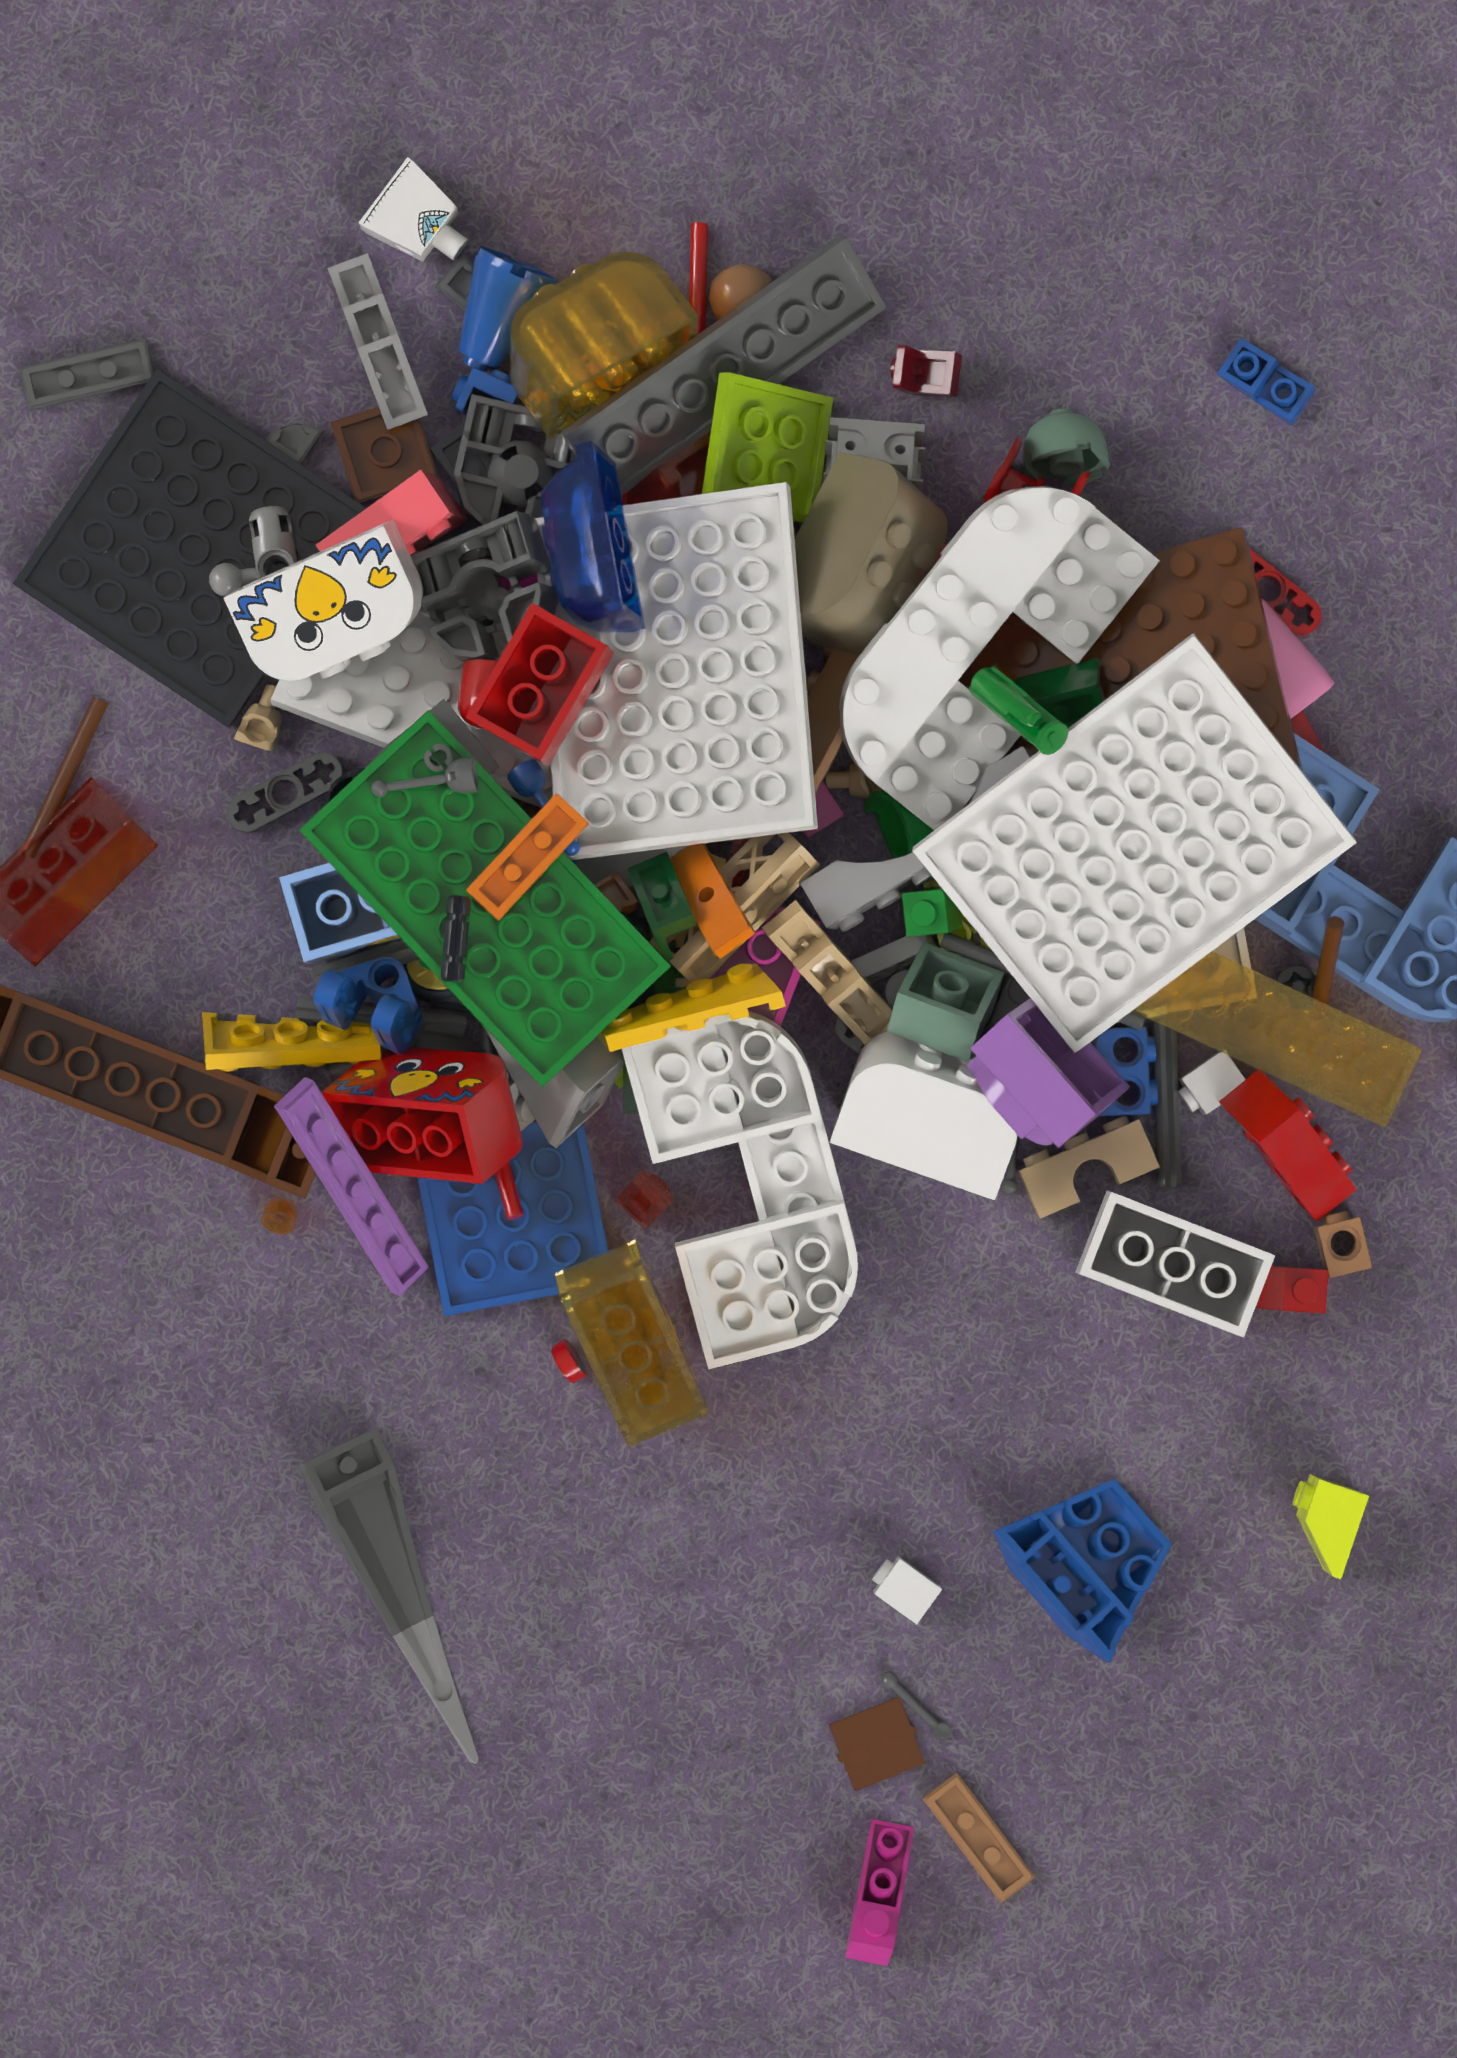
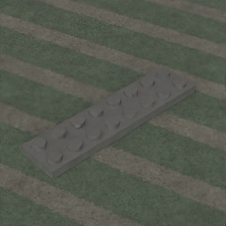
M840 234L561 431V434L601 499L609 505L711 433L719 373L730 372L780 384L887 307L849 240Z

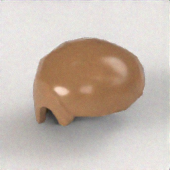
M735 264L721 270L711 281L707 298L713 315L717 320L721 319L772 283L773 279L765 271L748 264Z

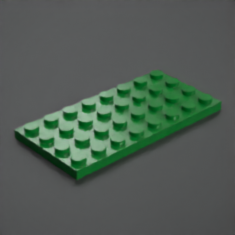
M427 710L311 818L299 832L543 1088L661 977L671 965L564 853L552 863L499 921L466 892V889L532 819L476 760L479 779L478 792L456 793L447 786V783L388 791L383 797H377L372 793V783L379 779L389 783L445 774L447 766L444 761L447 759V756L440 750L435 753L432 749V746L435 744H443L450 749L452 762L460 758L472 757L436 717ZM429 750L432 753V756L429 757L431 764L437 767L441 764L445 770L434 772L427 768L424 762L425 752ZM451 895L467 896L471 899L470 916L466 918V921L469 922L467 955L466 958H463V963L466 964L465 978L460 983L445 982L441 979L442 962H445V956L442 955L445 920H449V915L446 914L447 899Z

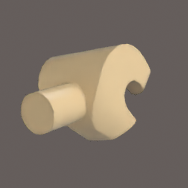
M266 685L259 704L253 703L248 708L235 734V740L267 751L275 749L282 722L280 712L275 710L276 706L271 704V697L276 686Z
M855 763L850 764L849 771H828L826 775L828 789L849 788L850 795L855 798L867 799L870 793L883 790L870 780Z

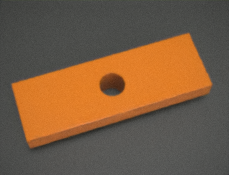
M704 843L689 845L671 858L693 916L712 951L719 958H722L756 934Z

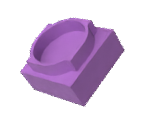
M1031 998L1008 1013L970 1048L976 1057L966 1065L975 1075L976 1081L987 1100L1021 1139L1026 1137L1037 1144L1046 1146L1054 1143L1058 1148L1092 1122L1130 1088L1091 1042L1074 1053Z

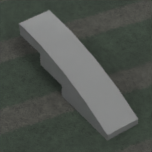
M368 253L327 268L387 430L427 416L428 413Z

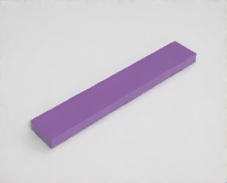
M304 1077L274 1107L390 1292L400 1296L429 1266L313 1080Z

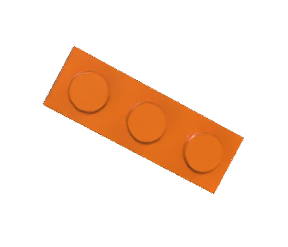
M556 793L466 889V892L499 921L589 825V822Z

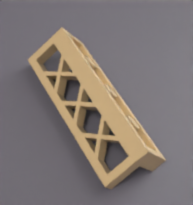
M789 833L777 834L784 843L773 855L762 856L763 847L775 834L751 837L720 869L754 931L820 865ZM750 869L749 879L742 886L732 888L733 877L740 870ZM698 924L666 937L669 944L679 933L689 932L688 941L676 954L671 951L673 959L669 960V962L690 982L697 979L710 978L741 946L739 945L722 958H719L712 951ZM653 937L650 943L661 953L655 937Z

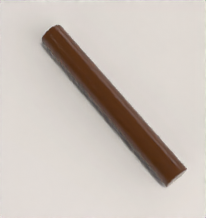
M1336 916L1328 918L1309 1010V1016L1314 1020H1323L1327 1014L1344 928L1343 919Z

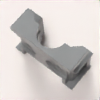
M830 417L829 435L825 445V458H827L826 472L823 473V483L838 453L842 452L885 461L922 491L924 479H920L921 465H924L925 448L923 447L925 424Z

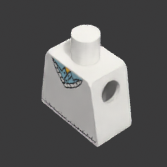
M408 157L359 221L361 230L366 234L422 262L434 247L454 261L468 242L467 238L450 226L459 214L455 204Z

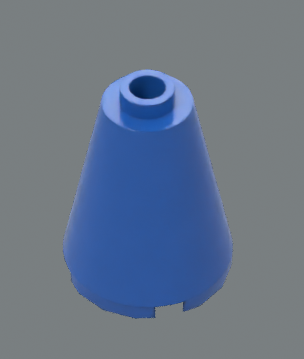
M480 246L475 255L458 349L459 352L466 355L463 362L483 372H487L489 366L498 368L555 290L557 279L526 262L523 264L511 259L510 255Z

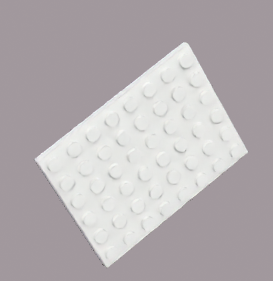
M783 482L534 518L537 520L560 593V602L556 607L555 616L608 645L614 652L551 761L553 796L556 793L559 794L589 822V825L576 838L580 844L579 852L575 855L563 853L570 860L818 829L790 486ZM541 572L537 573L538 582L544 584V581H546L545 576Z
M1193 633L1068 728L1067 740L1060 750L1050 755H1044L1040 751L1035 753L913 847L912 851L1073 1052L1076 1053L1357 842L1319 791Z

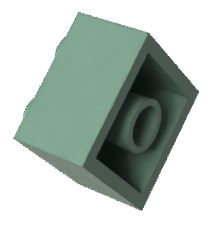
M923 942L897 993L887 1032L969 1062L973 1054L970 1048L980 1039L994 1010L1005 972Z

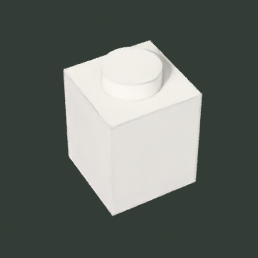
M1223 1049L1179 1078L1178 1080L1183 1088L1178 1093L1192 1113L1199 1109L1202 1115H1207L1221 1105L1219 1101L1246 1079L1225 1049Z
M900 1556L896 1558L894 1563L886 1559L872 1578V1581L878 1584L873 1590L874 1594L916 1625L942 1590L940 1585Z

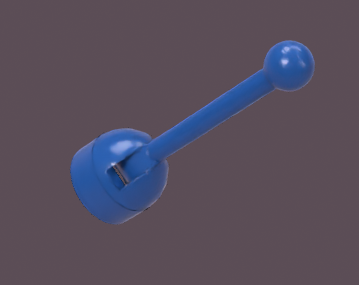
M530 759L524 761L509 772L507 780L519 795L527 798L535 797L541 808L546 805L548 801L541 792L546 777L537 760ZM575 839L564 852L567 855H575L579 852L580 844L578 840Z

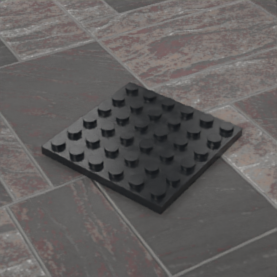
M156 369L13 582V585L230 729L266 673L259 669L250 657L224 601L225 596H220L211 589L209 575L212 569L222 563H231L239 569L256 567L249 526V517L256 509L267 506H280L286 509L291 518L297 560L300 561L320 552L316 547L317 543L366 508ZM279 516L281 532H289L287 518ZM257 520L254 521L255 537L259 536ZM282 561L273 562L268 566L266 576L289 565Z

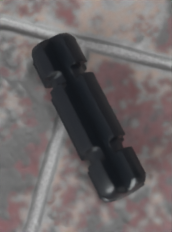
M451 895L447 899L446 914L449 915V920H445L442 954L445 956V962H442L441 979L445 982L460 983L465 978L466 964L463 963V958H466L469 932V922L466 921V918L470 916L471 899L467 896Z

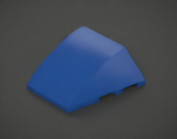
M1116 1479L993 1531L1012 1574L1068 1637L1106 1663L1111 1662L1119 1640L1125 1629L1132 1622L1133 1614L1145 1591H1148L1172 1545Z

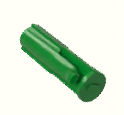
M994 666L983 668L975 674L971 686L968 688L975 698L1032 743L1042 754L1050 755L1060 750L1068 737L1066 725L1047 712Z

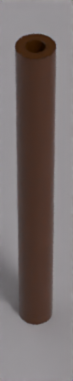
M95 697L92 698L20 851L21 854L36 860L108 707V703Z

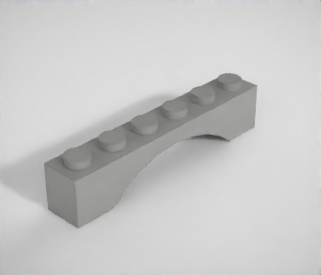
M1022 746L987 767L971 802L1032 757L1033 753L1031 750ZM912 852L906 856L883 862L853 863L837 860L800 884L825 927L833 930L840 928L844 932L861 923L865 919L862 913L877 905L878 909H882L901 898L899 890L914 882L917 887L934 877Z

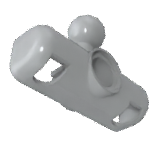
M267 506L256 509L251 513L249 526L256 567L239 569L231 563H222L215 566L209 575V583L211 589L216 594L227 596L234 590L265 577L268 566L273 562L282 561L288 565L298 562L291 518L286 509L280 506ZM279 516L287 518L289 532H281ZM255 520H257L259 536L255 537L254 531Z

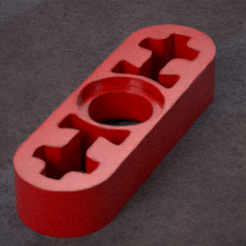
M1249 548L1253 567L1256 564L1262 569L1255 574L1257 581L1261 578L1269 577L1274 579L1279 585L1278 597L1273 601L1265 602L1295 636L1301 637L1312 633L1319 626L1322 618L1318 603ZM1288 591L1295 595L1289 601L1296 609H1301L1305 605L1311 610L1308 614V618L1312 621L1310 626L1305 623L1300 624L1298 627L1292 623L1295 616L1286 607L1283 608L1281 615L1274 610L1275 607L1284 601Z

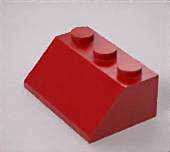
M531 603L468 711L466 718L549 767L614 652L608 645L536 604Z

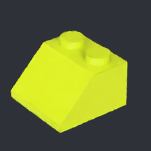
M1310 1474L1307 1482H1299L1292 1505L1298 1508L1296 1516L1323 1570L1331 1576L1341 1579L1369 1496L1361 1491Z

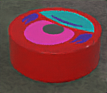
M563 1339L552 1346V1356L558 1368L570 1383H576L588 1375L583 1362L567 1339Z

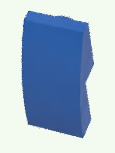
M1242 338L1217 373L1220 378L1291 426H1293L1316 392L1315 386L1280 366L1277 359Z

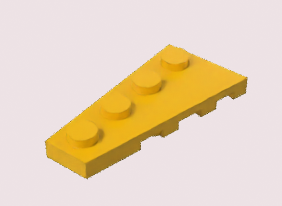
M756 963L752 965L739 964L730 968L727 974L713 979L702 978L694 980L687 985L686 989L672 994H656L649 997L646 1003L631 1009L627 1008L598 1035V1038L611 1052L665 1038L668 1034V1028L675 1027L678 1030H688L689 1032L705 1028V1023L711 1017L730 1015L732 1021L748 1017V1008L769 1003L770 1010L786 1007L782 991Z

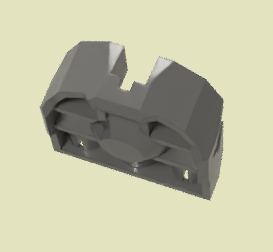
M472 394L453 475L463 513L479 527L497 520L501 503L508 506L510 503L518 505L517 508H525L524 514L530 515L533 518L574 513L581 504L587 474L573 451H571L569 464L565 463L569 445L561 431L575 421L568 417L566 423L559 429L554 428L549 421L543 426L538 418L542 416L544 411ZM489 410L492 411L485 444H483L481 440ZM515 425L529 431L547 433L544 449L529 441L514 440L510 442L513 426ZM517 450L518 455L512 456L508 461L501 458L504 454ZM466 451L485 454L491 457L487 478L461 472ZM554 472L579 477L575 498L549 492L552 487L551 482L552 477L554 478ZM536 483L542 490L536 496L526 499L524 489Z
M518 511L411 556L422 582V605L429 612L430 619L435 623V626L429 628L431 636L450 655L462 662L474 659L498 661L500 656L492 633L504 630L509 642L531 603L555 615L556 607L560 602V593L537 520L530 515ZM491 554L493 561L484 558ZM539 572L545 576L546 581H544V584L538 582L523 589L518 582ZM499 577L510 580L509 591L501 587ZM458 606L464 610L465 615L461 614L446 621L444 612ZM488 618L494 623L484 626L479 621Z

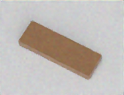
M957 1772L922 1797L1000 1903L1035 1878V1875Z

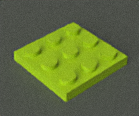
M730 372L719 373L702 494L786 482L791 490L793 523L802 525L821 487L826 453L825 445L828 439L833 397Z

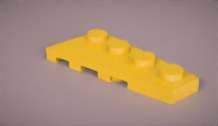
M202 1012L206 1070L218 1069L223 1072H231L238 1068L247 1067L277 1069L282 1065L300 1064L318 1067L325 1063L348 1062L357 1064L359 1061L381 1060L380 1045L371 1029V1023L352 1022L346 1030H342L323 1020L317 1024V1027L307 1026L306 1023L299 1021V1018L281 1017L280 1022L277 1024L257 1023L256 1015L238 1014L237 1022L220 1021L217 1018V1013Z

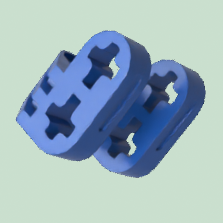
M386 956L342 970L340 973L332 969L327 970L320 978L314 993V1004L322 1020L337 1028L346 1030L354 1021L368 995L373 1003L377 1004L371 1020V1029L379 1045L397 1054H404L415 1038L424 1018L409 977L401 962L396 958ZM387 978H399L392 987H380Z

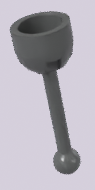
M474 757L454 760L448 765L443 775L389 783L379 779L372 783L371 791L375 796L383 797L388 791L447 783V786L456 793L478 792L479 779Z

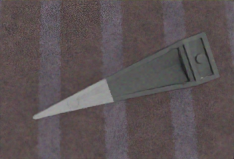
M375 1427L298 1465V1468L316 1504L313 1507L468 1761L476 1764L479 1757L434 1620L412 1540L396 1469Z

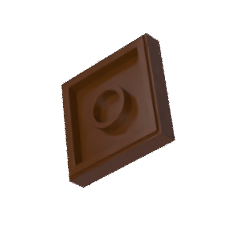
M379 407L330 422L354 499L359 504L382 498L419 470L438 477L420 418L387 430Z

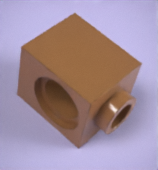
M1346 1210L1325 1215L1322 1218L1323 1225L1314 1226L1323 1269L1329 1270L1328 1278L1372 1268L1360 1217L1349 1218ZM1344 1230L1352 1238V1248L1347 1254L1339 1256L1331 1248V1238L1336 1232Z

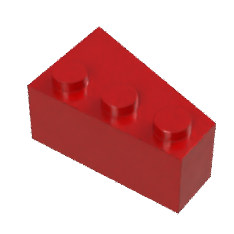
M1260 1069L1219 1101L1225 1111L1244 1128L1242 1133L1250 1143L1254 1142L1267 1160L1266 1164L1286 1190L1316 1223L1357 1190L1347 1176L1352 1171L1348 1163L1337 1151L1331 1154L1328 1150L1333 1145L1329 1136L1318 1124L1312 1127L1309 1123L1314 1118L1310 1109L1299 1097L1291 1101Z

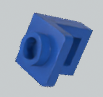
M472 368L469 377L461 375L454 389L452 399L457 401L455 406L457 413L465 416L469 408L471 395L475 393L490 399L517 405L522 395L520 388L514 386L517 380L498 370H493L491 375Z

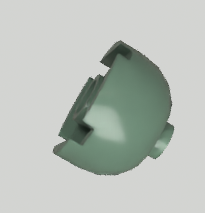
M1056 409L1050 412L1048 416L1040 419L1030 427L1023 443L1022 459L1024 474L1036 481L1039 476L1044 479L1066 478L1061 487L1075 486L1079 476L1085 471H1090L1091 474L1086 482L1087 484L1102 476V467L1105 466L1108 469L1110 466L1109 450L1102 429L1091 418L1073 412L1070 409Z

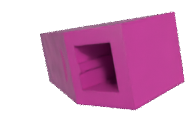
M871 1819L845 1958L888 1966L894 1950L914 1827Z

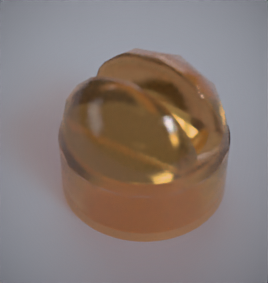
M280 1196L272 1198L263 1210L261 1216L262 1225L268 1231L275 1234L284 1235L292 1232L298 1218L297 1206L292 1200L288 1202ZM276 1214H280L284 1216V1218L276 1216Z

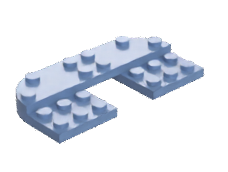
M1294 733L1304 774L1351 834H1353L1380 789ZM1450 837L1446 840L1404 911L1334 866L1338 859L1337 857L1255 918V920L1319 961L1327 920L1333 916L1340 917L1344 921V928L1335 968L1336 973L1391 1009L1409 1018L1426 1022L1457 1020V840Z

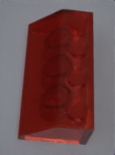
M92 777L55 811L45 826L33 838L27 839L0 866V935L34 967L50 954L65 937L83 922L159 846ZM41 842L34 859L25 855L34 844Z

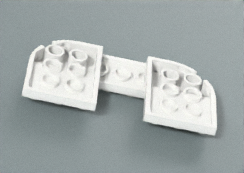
M1045 486L1025 487L1003 492L985 502L963 524L940 553L942 556L891 621L882 626L856 659L846 676L840 695L839 710L842 738L849 755L870 780L934 831L961 811L977 791L985 769L1002 759L1021 735L975 698L969 689L958 681L1009 615L1013 612L1074 663L1078 664L1160 561L1097 510L1096 506L1076 494Z
M750 1011L748 1017L732 1021L730 1015L711 1017L705 1023V1028L689 1032L688 1030H678L675 1027L668 1028V1034L665 1038L622 1049L652 1163L655 1164L738 1142L759 1221L675 1243L708 1370L794 1348L814 1340L838 1320L839 1314L846 1306L849 1298L852 1297L857 1279L858 1262L854 1235L808 1063L797 1043L784 1029L770 1019Z

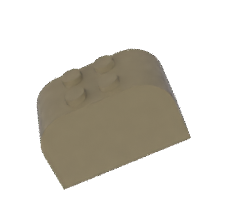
M839 452L795 538L802 636L814 645L860 655L882 626L891 621L930 572L945 543L948 522L944 511L885 461Z

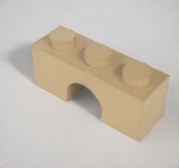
M1124 1115L1103 1124L1102 1126L1106 1133L1089 1139L1087 1132L1070 1138L1064 1143L1066 1150L1053 1156H1049L1047 1149L1024 1158L1023 1161L1026 1167L1018 1170V1173L1037 1217L1041 1219L1080 1202L1074 1188L1073 1178L1076 1169L1085 1161L1096 1159L1104 1162L1111 1169L1117 1184H1122L1159 1168L1160 1166L1140 1120L1136 1119L1129 1122L1127 1116Z

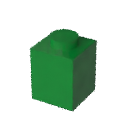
M941 886L916 888L902 893L907 937L949 933L963 928L961 911Z

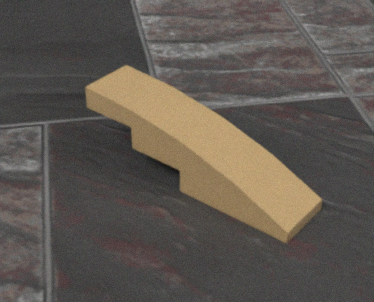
M796 900L762 927L767 936L787 956L800 974L813 986L827 1005L865 1046L872 1038L887 1032L893 1009Z

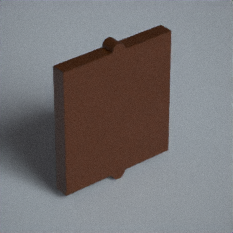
M900 1697L829 1724L840 1752L837 1759L839 1762H844L854 1791L925 1764L914 1736L917 1729L915 1726L910 1725Z

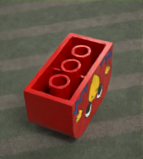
M409 1047L402 1055L391 1050H385L380 1052L381 1060L359 1061L321 1092L371 1173L483 1184L523 1147V1138L504 1061L496 1055Z

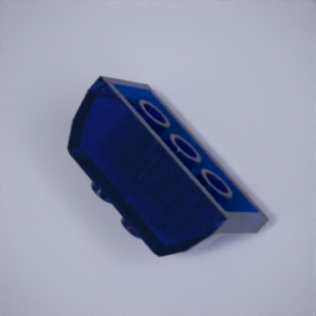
M592 441L576 444L577 458L557 471L541 492L545 523L542 526V535L545 546L550 552L552 567L549 568V574L553 589L558 593L563 609L578 625L598 632L630 633L646 629L616 463Z

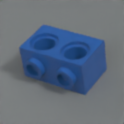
M1142 1027L1141 1030L1135 1028L1107 1029L1099 1035L1095 1048L1124 1081H1130L1136 1086L1138 1096L1136 1101L1130 1106L1121 1105L1115 1100L1099 1116L1151 1114L1150 1105L1158 1104L1157 1080L1149 1079L1148 1062H1155L1156 1060L1155 1037L1147 1036V1027ZM1122 1037L1130 1039L1136 1048L1134 1058L1127 1063L1118 1061L1113 1054L1114 1043Z

